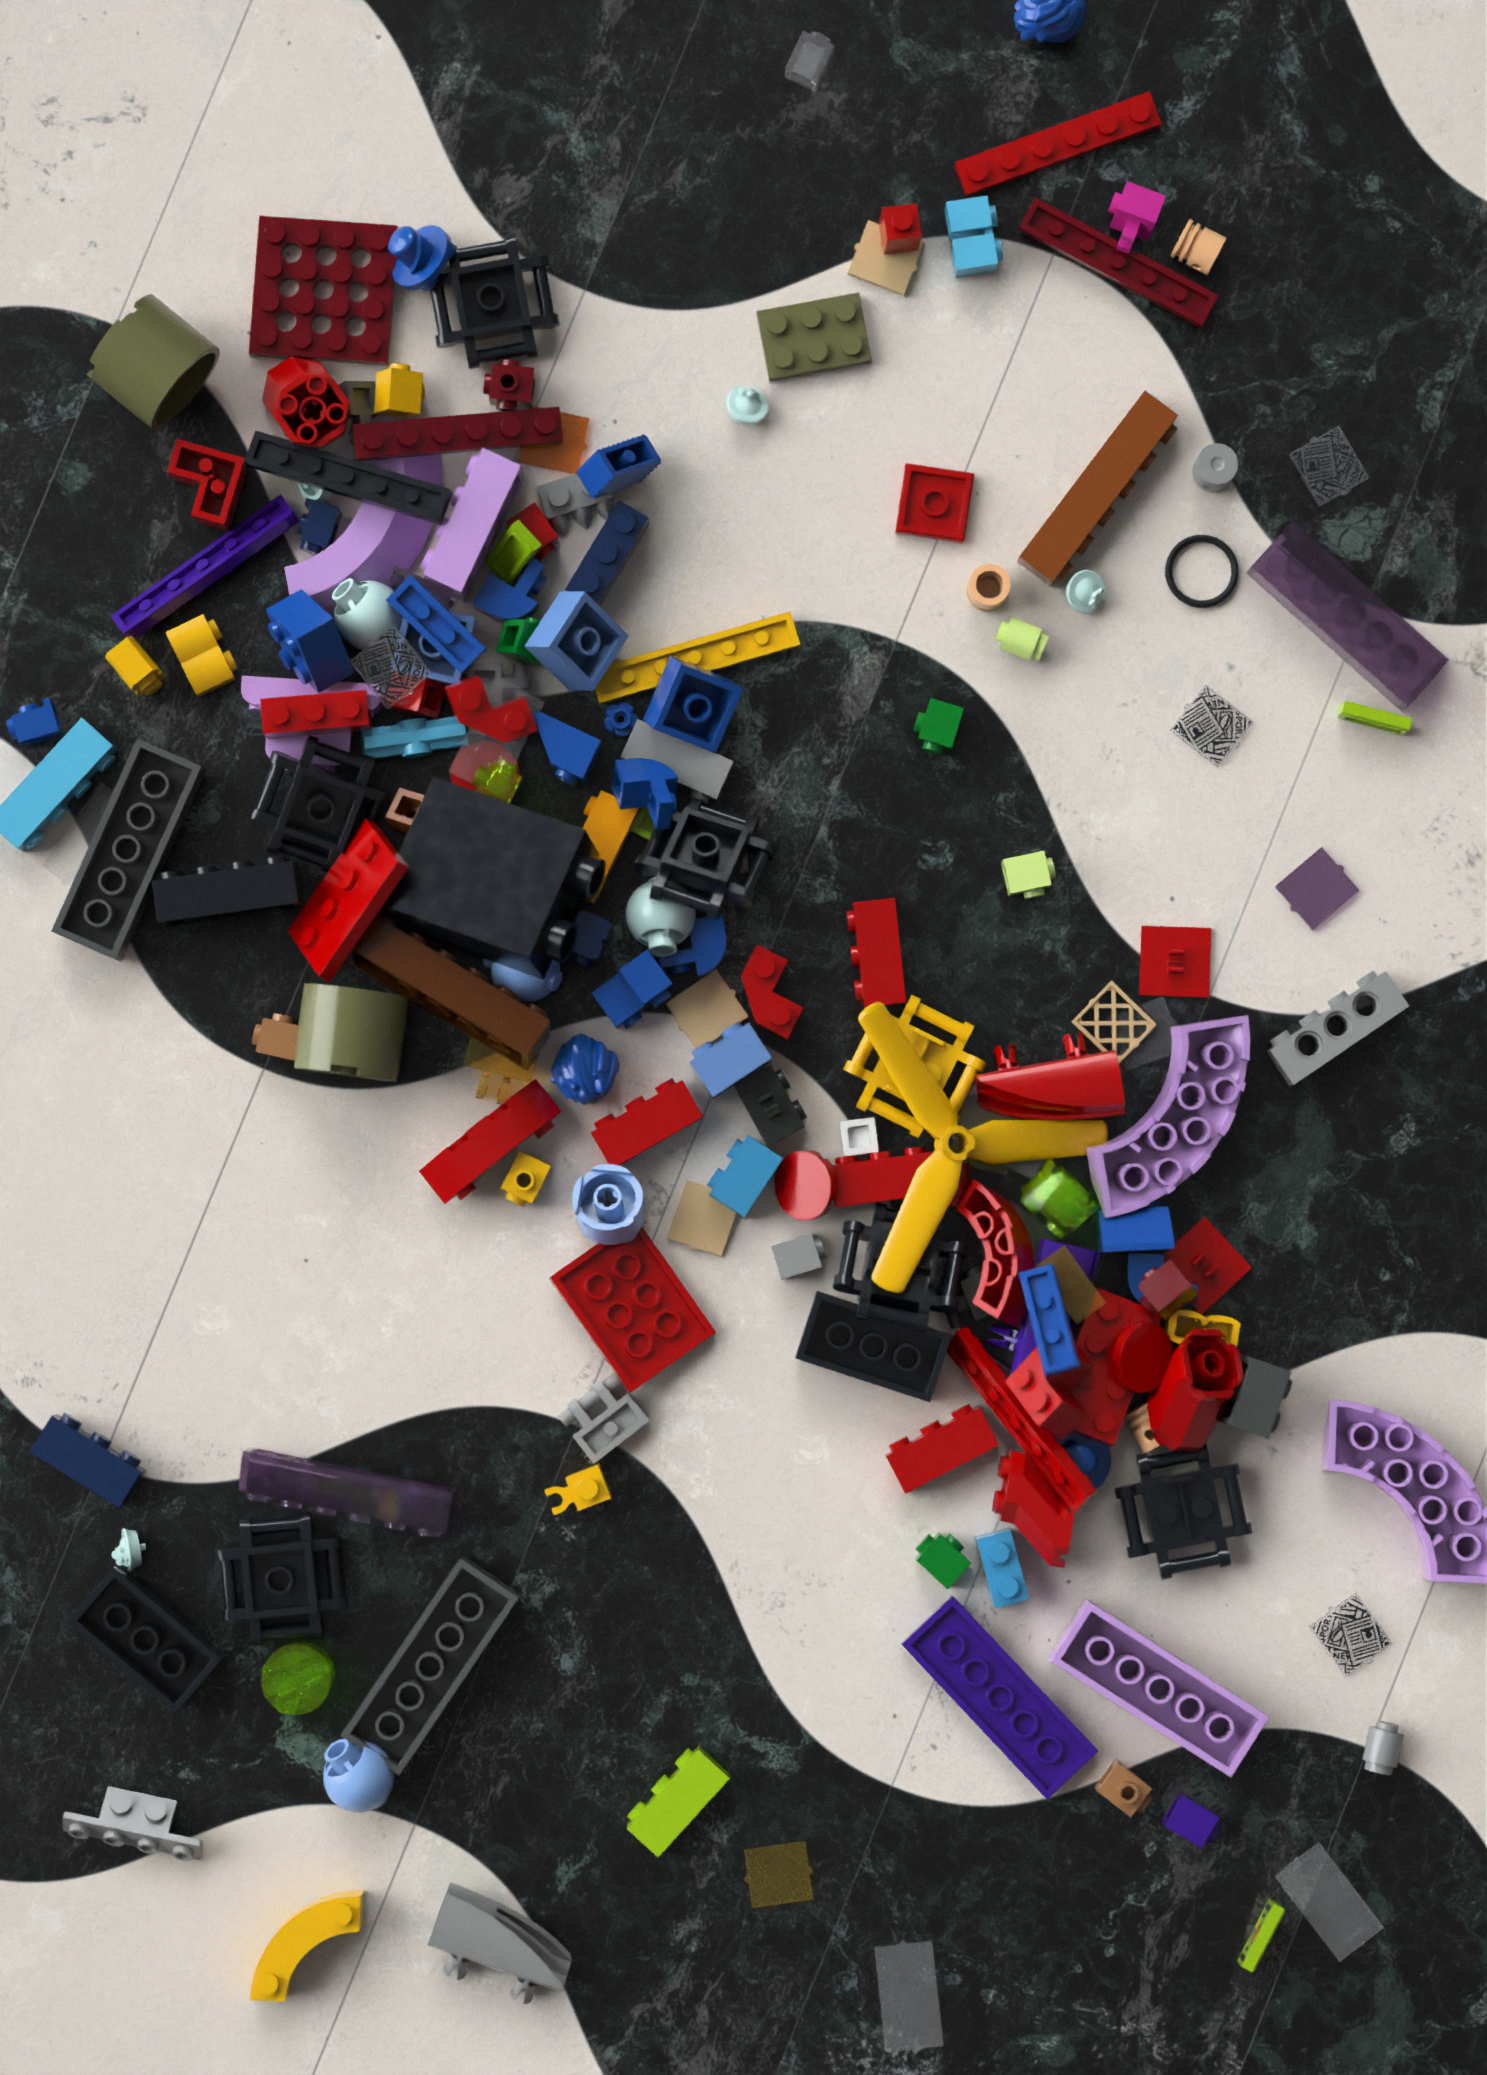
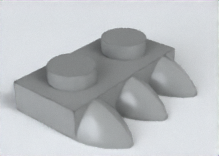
M577 473L537 486L548 522L562 536H566L568 532L570 514L581 527L588 529L592 521V507L605 520H607L615 507L613 493L595 499L591 498Z

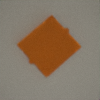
M560 412L564 441L561 444L521 447L518 463L576 474L580 467L582 453L587 449L585 439L590 419Z

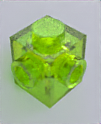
M499 758L496 764L488 760L486 766L479 765L471 784L476 786L475 792L510 804L522 776L516 774L517 766Z

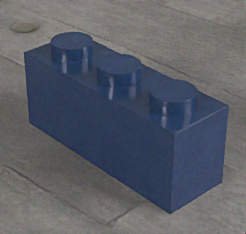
M618 500L565 588V591H585L601 607L650 525L649 517Z
M64 1413L62 1417L58 1414L52 1415L29 1452L116 1507L124 1506L146 1469L139 1466L142 1460L126 1450H123L122 1454L109 1447L112 1441L100 1433L94 1431L90 1435L80 1429L82 1423L67 1413Z

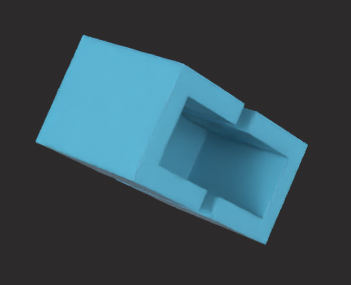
M988 195L947 201L944 211L949 241L952 240L950 249L955 278L996 272L998 261L1003 260L1001 240H994L992 227L998 226L995 205L989 206Z

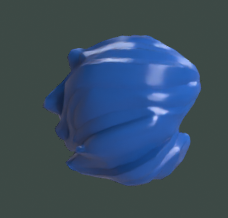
M1018 0L1015 3V28L1021 32L1020 37L1023 41L1029 38H1037L1038 42L1044 40L1063 43L1076 35L1086 17V4L1084 0Z
M580 1033L579 1035L572 1036L569 1041L560 1047L550 1069L552 1074L550 1082L558 1086L566 1099L571 1098L575 1103L581 1102L583 1105L588 1103L594 1104L610 1092L616 1074L619 1072L620 1063L616 1053L609 1051L603 1042L596 1041L594 1038Z

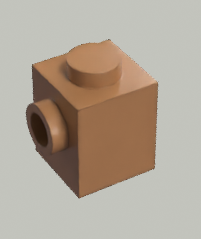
M273 1013L272 1019L263 1018L262 1025L256 1024L252 1037V1044L257 1045L256 1052L294 1061L298 1025L293 1024L294 1017Z
M1116 1759L1094 1786L1098 1793L1130 1817H1132L1135 1811L1140 1814L1152 1799V1796L1149 1795L1152 1790L1150 1785Z

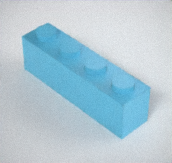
M81 717L0 805V833L20 851L23 852L26 848L32 850L43 839L44 834L42 831L50 822L56 824L67 813L68 808L66 805L74 796L80 798L87 792L92 785L89 780L98 770L103 773L111 766L116 759L113 754L118 749Z

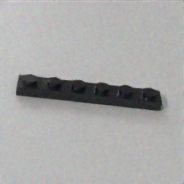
M256 430L244 464L249 468L438 525H442L453 494L451 489L316 448L295 445L289 440Z

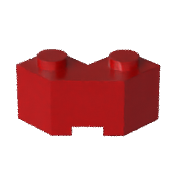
M478 675L444 687L454 716L461 724L503 743L538 731L526 698L522 695L491 707L481 678Z
M756 945L741 974V981L755 1024L787 1041L803 1010V1007L773 992L788 960Z

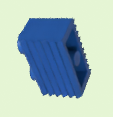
M642 434L636 438L632 437L621 443L618 442L616 445H608L606 448L598 449L577 470V475L591 498L595 499L643 482V479L650 475V472L654 471L657 465L661 464V459L648 437Z

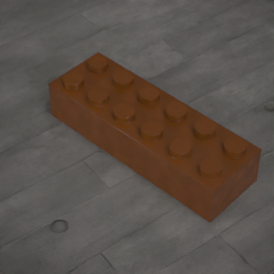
M383 913L375 916L348 955L349 964L398 994L409 997V1000L528 1071L550 1037V1020L546 1018L548 1014L534 1004H529L527 1007L517 1001L518 996L510 989L501 985L497 989L487 983V977L480 971L472 967L468 971L456 964L457 959L447 951L440 949L436 952L426 946L427 941L417 933L409 931L406 934L396 928L398 924L389 916Z

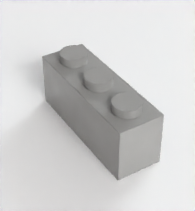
M637 719L621 754V759L645 758L665 764L677 775V786L690 791L688 797L691 799L693 797L701 799L705 805H708L709 800L717 803L734 765V761L657 731Z

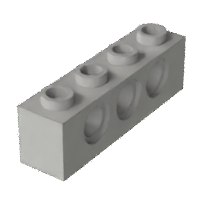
M1374 971L1368 973L1356 982L1359 986L1357 990L1349 995L1344 990L1327 1002L1330 1008L1319 1015L1314 1010L1298 1021L1302 1026L1291 1035L1288 1030H1285L1270 1040L1273 1047L1267 1050L1266 1053L1289 1086L1295 1085L1409 1007V1004L1386 971L1379 975H1376ZM1360 997H1366L1372 1003L1373 1008L1369 1016H1363L1356 1010V1002ZM1332 1016L1340 1018L1344 1024L1343 1032L1339 1036L1332 1035L1327 1029V1022ZM1302 1036L1310 1037L1315 1043V1050L1310 1056L1302 1054L1298 1049V1041Z

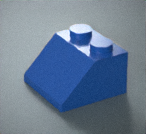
M537 710L534 718L553 771L556 772V779L574 788L577 783L585 786L602 752L601 740Z
M1155 1200L1149 1203L1150 1205L1109 1218L1104 1217L1102 1210H1095L1098 1252L1175 1248L1169 1206L1160 1207L1159 1200Z

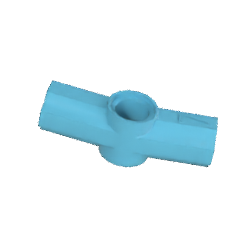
M455 716L438 720H427V718L409 719L397 722V725L372 728L373 730L360 731L363 756L368 755L375 759L395 756L416 758L430 755L432 751L447 750L449 748L469 745L466 725L459 723Z

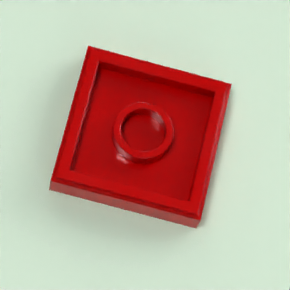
M906 463L895 534L964 544L974 473Z

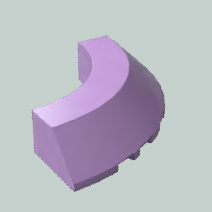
M441 454L369 461V465L439 486L442 484ZM362 502L351 524L333 544L310 559L284 567L289 595L302 589L334 619V609L337 603L332 599V594L337 586L346 579L351 578L357 584L361 581H377L387 585L394 591L405 579V575L424 550L433 523Z
M1248 1015L1170 1027L1172 1039L1170 1065L1164 1085L1151 1108L1134 1126L1121 1135L1104 1143L1086 1147L1091 1182L1105 1218L1132 1212L1150 1205L1149 1203L1166 1194H1170L1178 1185L1192 1174H1195L1210 1158L1212 1151L1229 1130L1236 1115L1235 1111L1241 1093L1244 1092L1246 1086L1247 1063L1250 1061Z
M1329 1399L1323 1431L1322 1469L1361 1477L1380 1488L1396 1502L1408 1518L1417 1536L1422 1553L1425 1579L1434 1582L1487 1584V1508L1475 1488L1476 1486L1463 1467L1458 1464L1453 1456L1437 1440L1401 1417L1376 1407Z

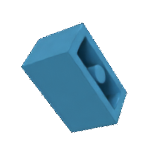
M749 1135L744 1142L740 1139L735 1141L726 1155L732 1159L725 1171L718 1167L707 1184L712 1188L709 1194L710 1197L743 1219L783 1160L781 1156Z
M1005 1528L975 1536L993 1606L999 1608L1029 1600L1011 1530Z

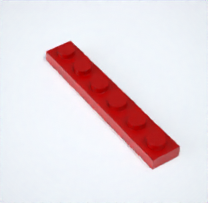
M1149 91L955 162L954 167L967 198L1161 127L1162 123Z
M967 1326L957 1331L947 1349L949 1356L1071 1511L1076 1513L1084 1508L1097 1491L1088 1476L1081 1472L1070 1458L1068 1451L1059 1444L1050 1432L1037 1426L1005 1381L1008 1378L1003 1369L994 1362L983 1348L981 1341L972 1334Z

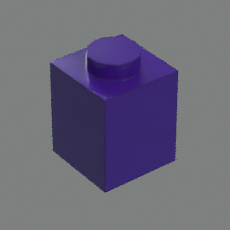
M1180 1791L1162 1820L1165 1827L1200 1848L1204 1846L1205 1842L1211 1843L1220 1829V1825L1217 1823L1220 1817L1215 1812Z

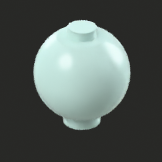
M349 578L334 590L332 599L337 603L334 609V621L340 636L349 645L360 650H366L369 647L386 642L366 650L372 651L383 646H387L386 648L390 647L387 637L378 640L382 636H393V634L386 633H394L395 629V637H398L403 616L386 600L394 592L390 587L377 581H361L357 584L353 579ZM389 638L390 643L395 644L397 642V639Z
M653 877L648 882L639 886L630 896L626 906V922L634 938L641 944L648 946L651 955L666 957L677 952V945L689 936L695 923L696 911L693 908L662 899L661 902L651 899L650 892L656 878ZM669 880L667 886L686 891L681 885Z

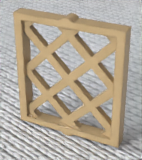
M1112 980L1071 1021L1101 1052H1106L1107 1050L1100 1043H1112V1050H1115L1116 1053L1117 1043H1129V1048L1122 1055L1117 1056L1119 1063L1134 1048L1138 1047L1140 1041L1157 1025ZM1106 991H1111V1004H1099V998ZM1116 992L1127 1004H1116ZM1089 1008H1094V1021H1082V1015ZM1099 1008H1111L1112 1021H1099ZM1116 1008H1129V1021H1116ZM1133 1009L1146 1021H1134ZM1112 1025V1038H1099V1026ZM1116 1025H1129V1038H1116ZM1134 1025H1146V1031L1139 1038H1134ZM1083 1026H1094V1037Z

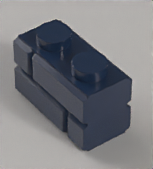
M583 910L578 912L574 922L577 924L578 932L569 959L571 962L589 969L591 963H600L605 952L604 944H608L614 929L609 920Z

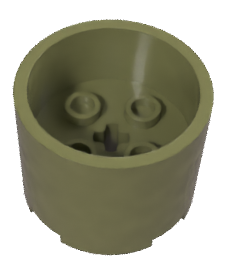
M149 294L136 301L134 308L137 310L134 313H129L121 322L117 319L102 338L90 359V362L95 366L93 371L90 370L87 373V377L152 430H159L177 417L200 391L218 361L220 349L156 296Z
M305 983L303 986L294 1053V1068L332 1075L397 1082L409 997L358 988Z

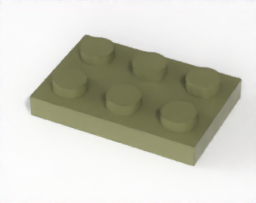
M859 292L756 311L769 382L868 364L872 361Z

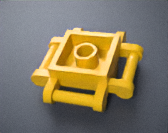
M911 995L900 1019L892 1017L941 1089L943 1090L957 1061L966 1065L949 1100L958 1123L961 1117L958 1113L976 1079V1075L979 1072L983 1073L987 1062L962 1051L974 1025L966 1021L963 1024L921 1003L920 998ZM913 1015L957 1036L953 1046L910 1025L909 1022ZM865 1033L852 1060H847L843 1068L844 1071L867 1082L856 1108L864 1112L868 1109L910 1130V1135L919 1138L924 1128L916 1121L914 1116L873 1096L878 1088L905 1102L880 1058L873 1072L863 1068L874 1047Z

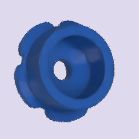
M628 703L612 704L605 712L604 725L610 733L614 732L618 737H625L634 728L638 716L634 714V708ZM619 716L624 717V721L622 723L618 722L617 720Z

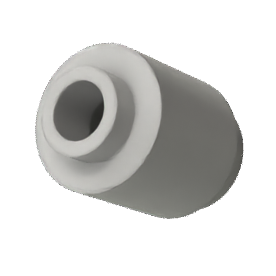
M1378 1721L1377 1727L1369 1726L1362 1758L1365 1760L1364 1769L1380 1774L1392 1775L1393 1768L1398 1766L1404 1734L1398 1732L1399 1725Z

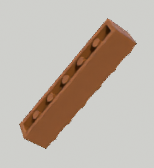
M1144 391L1021 553L1017 562L1048 586H1051L1056 579L1062 583L1074 567L1069 561L1076 552L1083 555L1095 539L1090 533L1097 524L1101 527L1106 525L1115 513L1111 506L1118 496L1124 500L1136 485V482L1131 479L1137 471L1141 469L1143 472H1146L1157 455L1152 451L1161 441L1166 445L1178 428L1173 424L1178 415L1147 391Z

